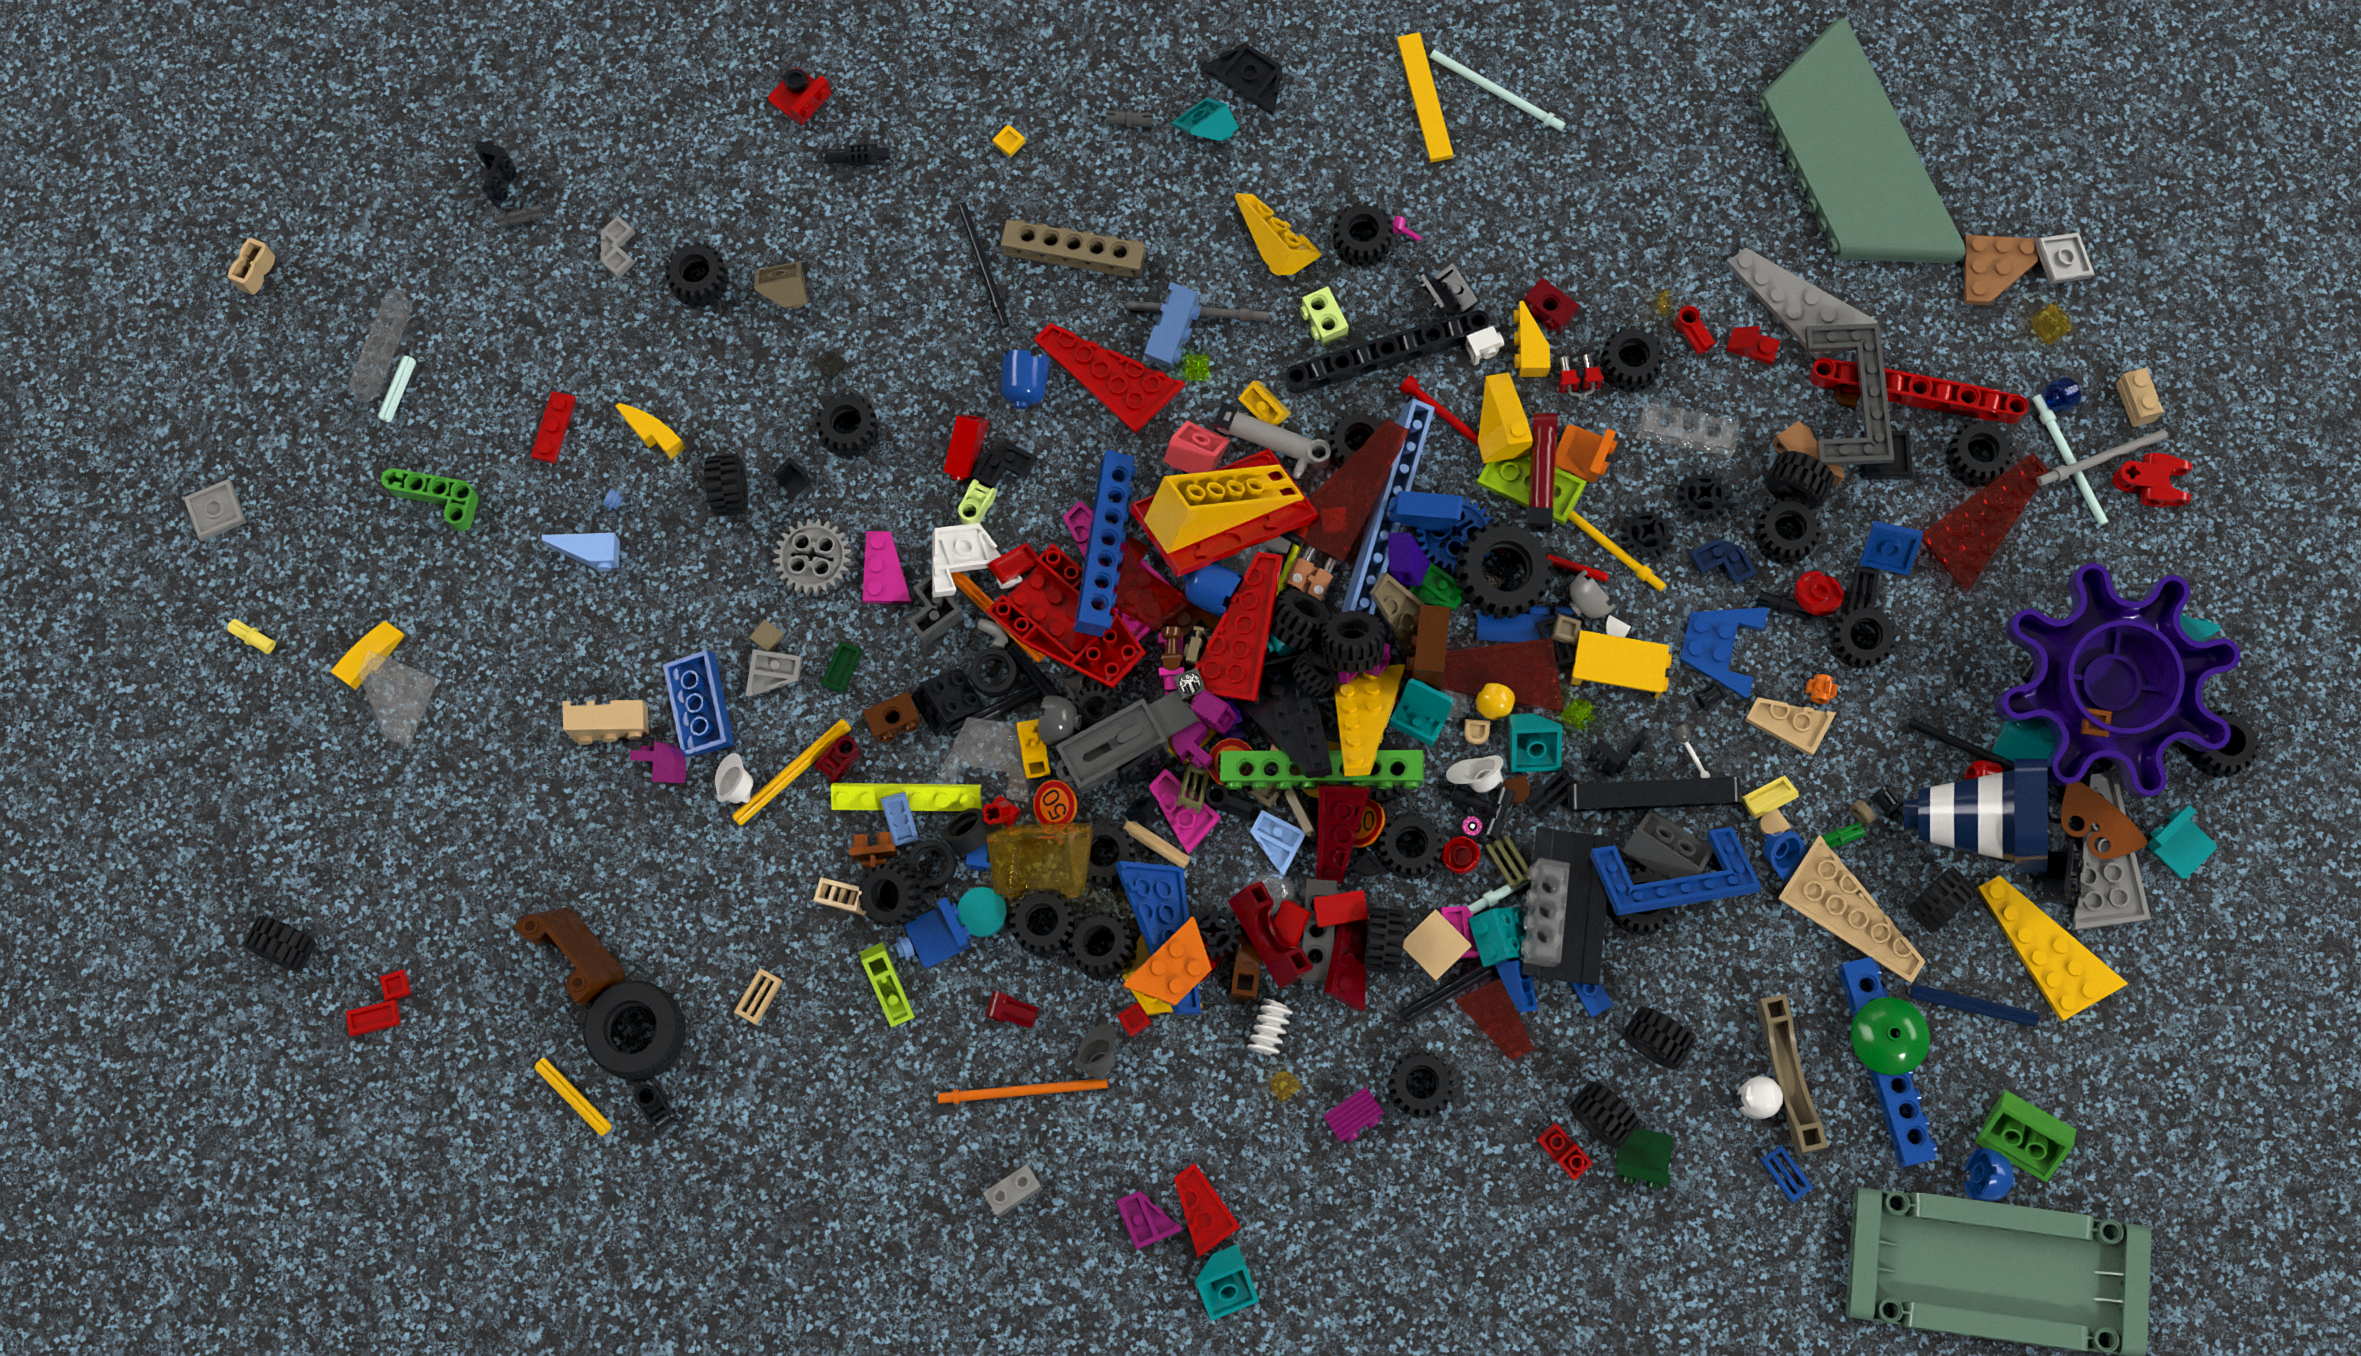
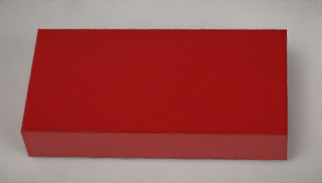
M1026 542L991 561L988 567L1003 585L1036 567V559L1039 556Z
M396 999L345 1011L350 1037L402 1025L398 1000Z

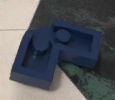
M1717 539L1689 553L1700 575L1723 566L1734 586L1757 574L1745 550L1740 545L1737 546L1728 541Z

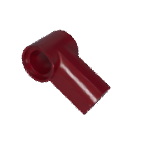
M992 991L984 1016L999 1022L1006 1023L1008 1021L1032 1029L1037 1019L1039 1007L1014 1000L1012 996Z

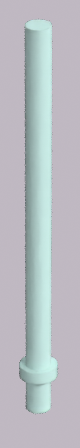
M1433 50L1431 53V59L1544 122L1545 126L1548 127L1550 125L1559 131L1563 130L1566 123L1555 118V114L1551 112L1548 114L1436 50Z

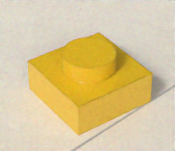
M1009 124L992 139L993 144L1009 158L1026 143L1025 137Z

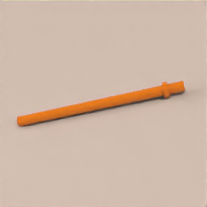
M1104 1078L1101 1081L1088 1079L967 1091L953 1089V1092L938 1093V1103L954 1102V1105H957L961 1101L1108 1088L1107 1078Z

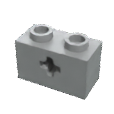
M1026 1164L983 1192L995 1214L1001 1217L1043 1188L1030 1167Z

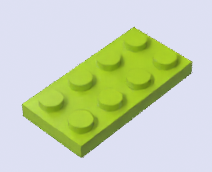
M1531 456L1487 463L1477 480V485L1529 508ZM1555 467L1553 520L1565 525L1584 491L1587 481Z

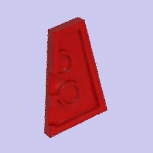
M1193 1163L1175 1176L1174 1181L1199 1259L1241 1227L1198 1166Z

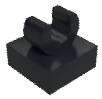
M1155 796L1136 799L1124 814L1129 822L1137 820L1141 826H1145L1150 821L1151 825H1153L1158 820V815L1154 810L1159 805V802Z

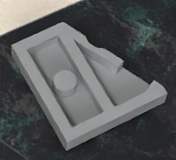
M753 649L745 696L752 697L798 682L803 657Z

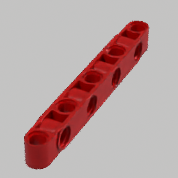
M1820 358L1815 361L1808 375L1809 381L1814 386L1836 390L1841 384H1847L1846 387L1842 388L1841 392L1860 394L1856 362ZM1884 368L1888 402L2008 424L2019 422L2029 408L2027 399L2021 395ZM1821 369L1825 371L1827 375H1821L1817 372V370ZM1913 388L1920 389L1922 394L1916 393ZM1961 397L1968 398L1971 403L1964 402ZM2010 406L2016 407L2019 412L2012 411Z

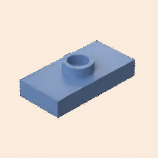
M906 792L882 797L881 802L895 846L919 840Z

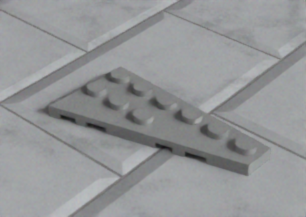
M1744 248L1727 263L1728 268L1805 349L1806 326L1872 324L1878 322L1748 248ZM1843 351L1809 353L1817 360L1820 358L1834 359Z
M2116 771L2088 776L2087 786L2099 793L2126 815ZM2097 823L2091 824V830L2081 840L2080 851L2081 858H2084L2083 873H2078V882H2081L2080 898L2076 897L2072 931L2142 922L2151 919L2135 851L2113 859H2099L2089 850L2088 839L2090 835L2100 829ZM2098 837L2094 841V847L2098 852L2105 853L2110 849V842L2104 837Z

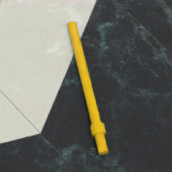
M1575 511L1571 512L1568 518L1571 522L1637 573L1636 576L1643 582L1647 581L1659 592L1663 591L1666 584L1652 573V569L1647 565H1641Z

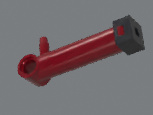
M1533 412V443L1527 526L1532 529L1531 532L1552 533L1558 413Z

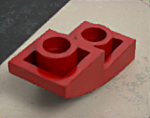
M1555 1122L1535 1139L1573 1181L1593 1164L1576 1143H1573Z

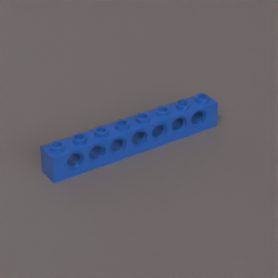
M1106 450L1101 459L1073 631L1102 637L1106 629L1110 630L1112 626L1113 615H1110V609L1114 607L1117 597L1113 590L1114 586H1117L1120 572L1116 570L1117 564L1120 565L1122 561L1123 550H1120V545L1124 543L1127 529H1123L1124 522H1127L1130 508L1126 506L1127 501L1131 500L1133 487H1130V480H1134L1136 466H1133L1134 456ZM1106 520H1110V521H1112L1114 524H1110V523H1108ZM1103 541H1107L1110 545H1106ZM1099 562L1105 563L1107 567L1102 566ZM1095 583L1101 584L1104 588H1099ZM1092 605L1098 606L1100 610L1094 609Z
M1873 957L1844 963L1837 968L1853 1019L1865 1004L1878 998L1889 997L1886 988L1881 986L1879 979L1881 977V970L1878 963H1874ZM1860 981H1866L1870 985V992L1861 990ZM1891 1029V1036L1898 1038L1896 1030ZM1869 1069L1900 1169L1937 1159L1935 1155L1937 1154L1936 1143L1933 1138H1930L1927 1130L1929 1128V1121L1926 1114L1922 1113L1919 1105L1921 1096L1917 1087L1914 1088L1911 1080L1913 1071L1890 1076L1879 1074ZM1892 1080H1896L1901 1084V1093H1896L1892 1089ZM1901 1105L1909 1109L1910 1116L1908 1119L1900 1115L1899 1108ZM1909 1131L1917 1134V1144H1912L1908 1140L1907 1134Z

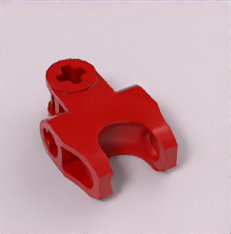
M2148 453L2143 455L2142 462L2128 461L2124 463L2114 473L2112 480L2114 486L2120 491L2140 493V503L2145 506L2158 508L2186 506L2191 501V494L2174 488L2170 483L2169 477L2173 475H2187L2189 471H2192V463L2168 454Z

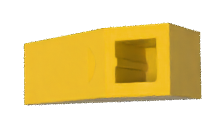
M1520 301L1518 310L1513 312V323L1518 324V332H1514V346H1518V354H1515L1514 366L1519 368V377H1548L1550 371V345L1524 301Z

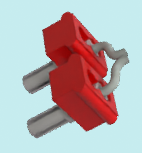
M1587 354L1583 356L1585 371L1582 377V389L1590 391L1585 392L1583 397L1579 393H1573L1577 391L1580 379L1577 378L1576 369L1570 370L1568 358L1562 357L1560 358L1559 393H1569L1571 396L1579 397V400H1586L1587 395L1592 394L1595 389L1601 387L1604 376L1601 375L1600 367L1593 366L1591 354H1588V357Z

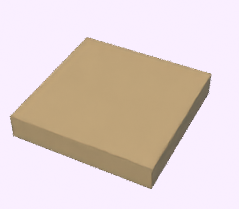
M1436 909L1404 939L1403 950L1435 982L1472 947Z

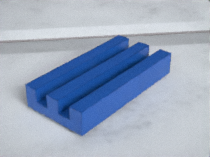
M1782 1144L1760 1159L1762 1165L1790 1203L1795 1202L1814 1188ZM1778 1153H1780L1805 1188L1800 1189L1776 1156ZM1770 1159L1774 1162V1164L1780 1170L1782 1175L1794 1189V1191L1796 1192L1795 1195L1791 1192V1190L1785 1184L1783 1179L1771 1165V1163L1769 1162Z

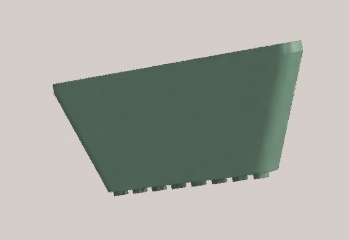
M1845 18L1833 21L1759 96L1757 101L1760 113L1764 114L1767 119L1769 131L1772 134L1774 133L1777 139L1779 151L1784 153L1790 172L1794 173L1797 178L1800 192H1804L1807 198L1809 210L1812 213L1814 212L1817 218L1819 230L1822 233L1824 232L1828 239L1830 251L1835 253L1838 260L1951 264L1961 261L1966 253L1964 242L1849 22Z

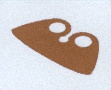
M2079 781L2067 785L2061 809L2062 827L2071 836L2083 837L2091 830V824L2097 823L2100 829L2093 832L2088 839L2089 850L2094 856L2099 859H2113L2130 854L2148 844L2146 837L2140 829L2099 793ZM2070 817H2081L2084 820V828L2081 831H2073L2068 825ZM2098 837L2108 839L2110 849L2105 853L2098 852L2094 847L2095 839Z

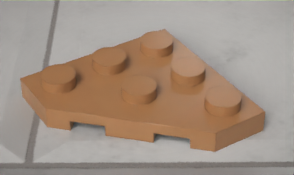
M1966 235L1964 237L1966 250L1964 256V304L1989 305L2025 272L2036 265L2038 262V252L2034 242L2037 239Z

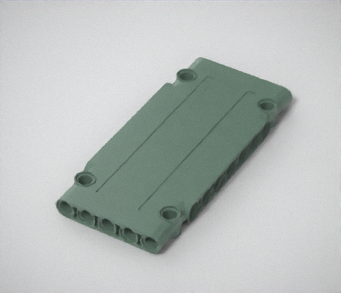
M1856 1187L1852 1206L1846 1317L1899 1324L1902 1327L2064 1350L2094 1351L2124 1356H2145L2148 1341L2151 1229L2149 1226L2122 1223L2115 1220L2094 1219L2093 1216L1927 1193L1912 1192L1907 1194L1901 1191L1892 1192ZM1892 1197L1897 1198L1901 1206L1898 1211L1893 1210L1890 1206V1199ZM2104 1226H2108L2112 1231L2110 1240L2103 1234ZM1886 1303L1893 1307L1894 1314L1891 1318L1886 1317L1883 1313V1306ZM2101 1333L2107 1337L2108 1343L2106 1347H2102L2099 1344L2098 1337Z

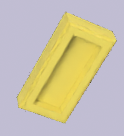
M1784 775L1743 796L1742 804L1754 819H1757L1798 798L1799 794L1797 789Z

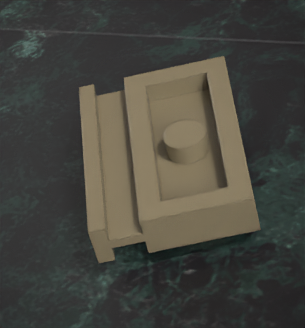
M1194 626L1193 630L1196 636L1191 637L1190 644H1186L1184 648L1183 658L1186 659V665L1189 667V670L1194 669L1196 663L1199 662L1208 643L1206 632L1202 627Z

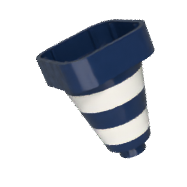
M2014 758V770L1919 789L1918 799H1904V830H1918V837L1921 841L2014 862V873H2047V759Z

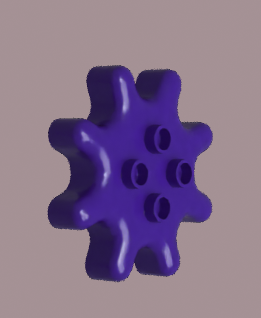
M2088 563L2075 570L2069 577L2068 589L2072 599V609L2064 620H2055L2037 610L2025 609L2011 616L2007 621L2005 632L2008 639L2030 654L2034 669L2032 677L2027 684L2013 687L2002 692L1997 697L1995 710L1998 716L2007 722L2037 719L2044 722L2050 728L2055 744L2047 758V779L2052 784L2065 786L2075 783L2085 775L2095 759H2103L2117 766L2123 785L2131 796L2136 798L2155 796L2163 791L2167 783L2162 755L2165 748L2171 742L2179 741L2199 752L2217 750L2229 742L2231 731L2228 723L2204 706L2201 692L2203 684L2208 677L2235 668L2240 660V650L2232 640L2222 638L2198 642L2191 639L2183 631L2180 625V615L2189 599L2190 587L2182 577L2168 575L2154 582L2140 602H2132L2122 599L2116 594L2110 575L2105 567L2097 563ZM2086 708L2111 711L2110 725L2098 720ZM2082 720H2087L2090 725L2099 730L2108 731L2109 737L2104 738L2080 734Z

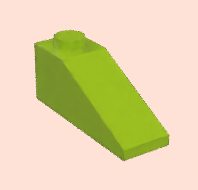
M884 942L861 951V961L891 1028L915 1018Z

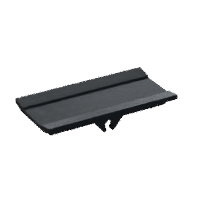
M1536 827L1521 975L1571 983L1599 985L1607 893L1590 857V853L1594 848L1612 846L1613 836L1590 835Z

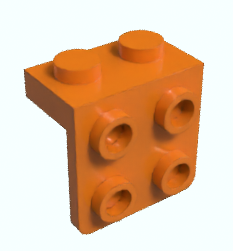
M1567 425L1556 450L1555 467L1595 484L1598 476H1604L1609 462L1605 461L1607 454L1612 455L1617 445V441L1613 440L1616 431L1607 428L1603 437L1577 426Z

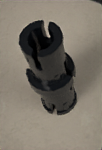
M1763 590L1759 592L1756 605L1777 610V613L1781 615L1786 613L1805 619V612L1807 613V611L1797 601L1788 599L1786 595L1781 597Z

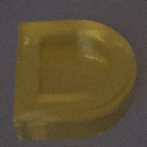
M1661 289L1657 296V308L1660 316H1670V289Z
M1286 1071L1278 1072L1271 1081V1089L1281 1103L1302 1088L1297 1079Z

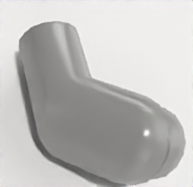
M984 618L979 620L977 628L991 634L995 638L992 641V646L1003 650L1004 646L1008 644V637L1000 625Z

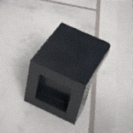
M790 457L773 473L777 484L793 498L811 482L807 472Z

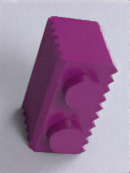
M1205 689L1201 693L1196 694L1191 702V709L1199 720L1222 736L1226 735L1237 719V714L1229 704Z
M1364 1087L1324 1114L1322 1118L1339 1143L1346 1141L1349 1144L1360 1136L1358 1131L1367 1126L1368 1129H1371L1382 1121L1380 1116L1384 1112L1368 1088Z

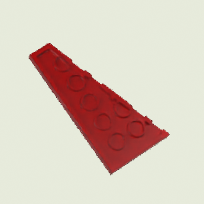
M1052 323L1047 325L1034 338V343L1135 435L1186 387V383L1181 380H1174L1163 372H1156L1136 360L1111 349L1102 348L1097 343L1091 340L1090 342L1076 336L1075 333Z

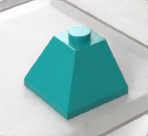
M1209 97L1171 122L1174 128L1191 135L1218 141L1229 139L1233 132L1239 129L1228 105Z
M1534 713L1509 714L1508 738L1511 772L1560 771L1562 763V725Z
M1237 1244L1214 1253L1195 1280L1210 1321L1259 1302L1247 1266Z

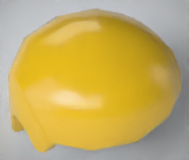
M1488 683L1481 692H1478L1475 700L1476 709L1485 718L1491 720L1503 719L1513 709L1515 703L1514 693L1504 685Z

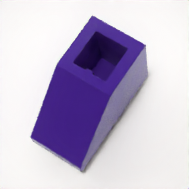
M1390 532L1388 535L1389 571L1401 585L1421 586L1431 562L1411 533Z

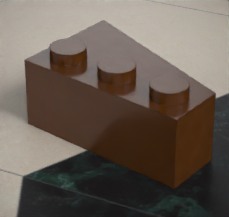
M1421 604L1420 613H1414L1413 628L1418 630L1417 635H1412L1411 650H1415V657L1410 656L1408 671H1413V679L1422 681L1427 686L1441 692L1450 607Z

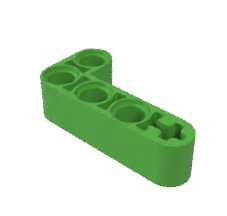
M390 468L382 474L381 482L393 496L445 505L444 517L455 530L465 531L471 526L479 497L468 482ZM423 483L420 489L414 490L418 484ZM446 487L443 493L437 494L441 488ZM464 492H469L465 498H460ZM458 514H462V517L459 520L454 521V518Z

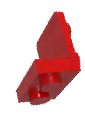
M805 72L808 86L801 93L788 91L783 80L768 96V100L772 105L802 126L832 94L828 80L821 75L815 80Z

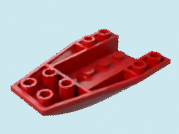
M1052 543L1036 559V568L1008 597L1002 594L989 607L986 613L1022 644L1113 689L1143 658L1146 652L1114 608L1110 609V615H1113L1112 626L1110 630L1106 629L1102 637L1073 631L1083 568ZM1092 605L1094 609L1100 610L1098 606Z

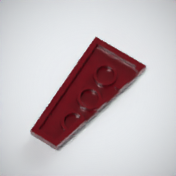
M1320 783L1316 880L1337 881V884H1342L1371 786Z
M1367 920L1338 925L1324 989L1325 994L1357 1012L1365 1011L1366 969L1364 966Z

